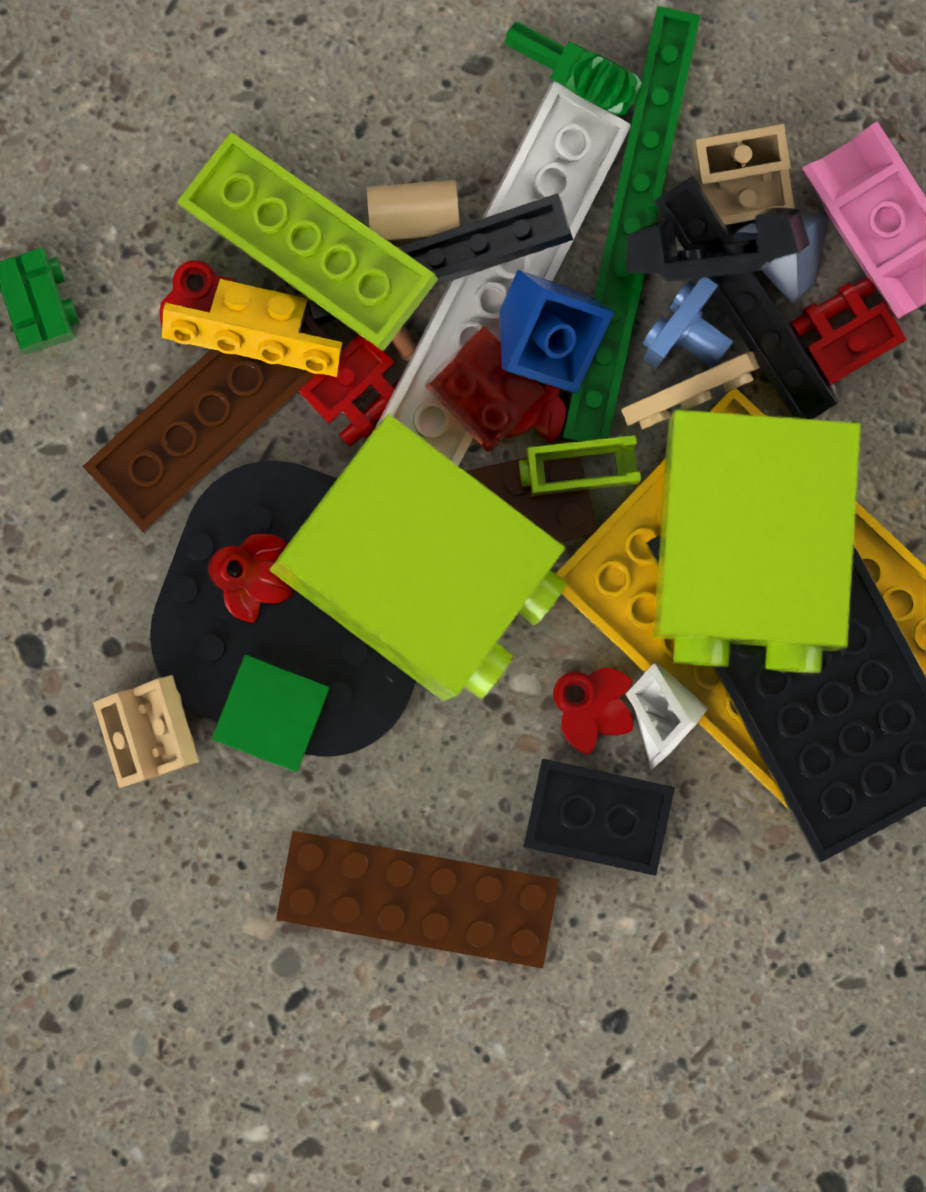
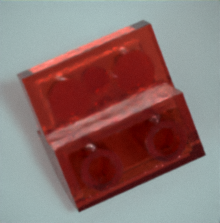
M485 325L479 328L448 360L444 361L424 384L486 452L491 451L522 420L521 416L546 392L536 380L505 371L502 368L501 343Z

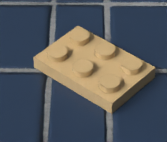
M753 351L748 352L624 407L621 411L628 426L639 422L643 430L670 418L671 415L668 408L681 403L685 411L712 399L709 390L723 385L725 392H728L753 381L750 372L760 367Z

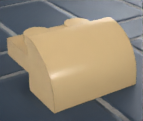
M784 124L693 140L695 179L725 225L755 220V215L767 208L795 209L789 175L791 165Z
M455 180L367 187L369 228L396 247L460 226Z
M173 675L158 678L136 688L118 692L93 702L119 789L187 768V766L199 762L195 750V741L189 731L182 708L181 696L176 688Z

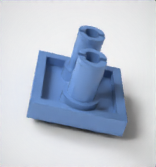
M707 277L701 278L696 285L690 280L686 282L669 307L674 312L673 316L669 321L661 316L645 337L646 339L642 343L648 348L642 358L645 362L657 369L674 346L678 348L681 345L708 366L714 368L733 342L701 318L703 314L701 312L702 308L718 285Z

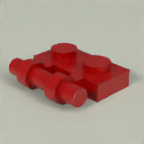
M867 277L853 285L850 282L837 288L836 295L819 305L812 303L803 309V315L790 322V326L797 337L804 335L812 329L818 335L820 340L808 346L806 351L829 386H832L907 340L884 301L870 310L867 309L862 299L875 292L871 281ZM847 309L854 319L834 331L828 320Z
M358 335L341 351L337 377L316 374L298 392L328 425L334 422L341 414L351 422L338 434L351 448L362 436L367 439L374 431V425L378 423L400 378L392 385L387 382L383 375L394 366V362L384 351L361 335ZM372 386L380 396L361 413L353 403Z

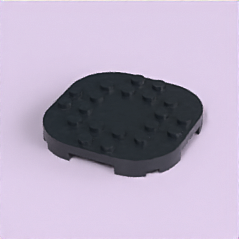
M268 460L249 463L227 472L214 481L199 497L191 510L152 615L150 642L155 666L161 678L173 675L176 688L185 707L197 715L216 723L219 722L244 655L330 687L305 754L318 757H334L362 750L384 737L399 721L408 706L417 681L295 589L293 596L280 603L269 604L260 602V610L255 622H247L234 617L227 610L223 590L218 588L211 580L209 563L214 553L222 547H239L246 538L254 534L274 535L283 539L288 545L337 480L333 476L292 462ZM232 560L227 565V573L229 576L235 577L239 572V565L235 560Z

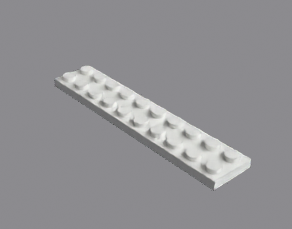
M554 81L550 84L482 219L558 193L562 199L574 240L631 124L579 97ZM573 240L450 281L377 425L389 413L459 466L507 372L501 365L499 310L517 270L553 281Z

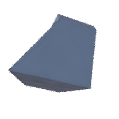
M826 212L801 214L810 245L802 249L800 253L774 259L762 269L765 275L791 303L815 285L829 220ZM756 219L733 235L734 240L756 238L757 246H759Z

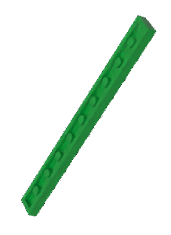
M661 6L656 8L641 77L642 84L638 90L639 95L635 104L593 296L612 310L614 314L578 392H572L562 440L581 442L607 439L610 435L645 274L625 272L627 237L643 227L656 223L658 208L653 201L662 196L701 16L698 14Z

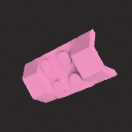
M877 121L854 139L827 156L807 164L801 171L825 207V212L871 283H874L898 320L926 304V196Z

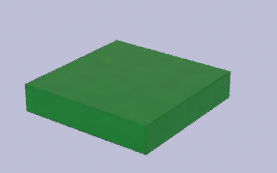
M244 655L211 740L298 773L330 687Z

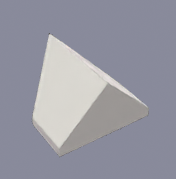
M655 662L626 693L636 711L650 770L669 755L708 709L705 704L667 670Z

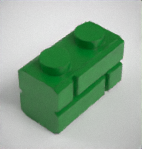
M38 248L20 254L17 257L0 261V290L20 350L25 355L73 340L76 336L72 326L80 324L72 299L63 300L58 285L66 282L58 257L49 258L44 248Z

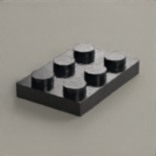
M542 759L523 847L656 876L675 787Z

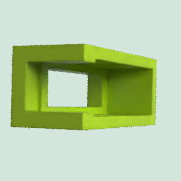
M636 435L529 447L526 450L527 459L519 460L521 486H530L531 497L537 495L637 485L641 481L640 471L637 472ZM614 453L617 475L546 483L544 461Z

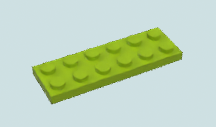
M232 132L228 134L177 201L184 210L382 351L386 349L438 281L433 272Z

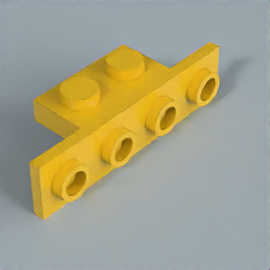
M220 279L210 313L165 303L163 309L162 338L173 340L180 344H191L218 350L225 354H236L254 358L269 364H281L307 370L314 374L337 377L342 342L300 333L308 298Z

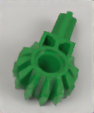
M515 22L506 33L505 44L508 47L553 71L550 79L608 112L616 115H625L630 105L633 106L639 95L637 92L642 82L637 75L595 52H591L568 41L565 47L520 22Z

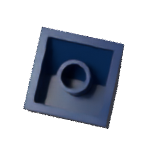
M517 270L499 310L502 368L505 371L577 393L614 312L588 293Z

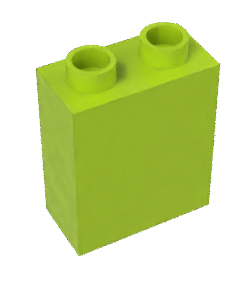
M674 410L668 421L653 636V638L675 640L674 663L700 666H729L730 644L767 646L765 665L767 670L821 673L822 650L836 651L847 646L861 423Z
M389 413L377 425L269 569V571L442 701L458 696L464 687L482 699L500 679L514 657L512 653L497 643L510 623L519 614L535 626L550 610L567 585L565 580L550 570L565 550L564 546Z

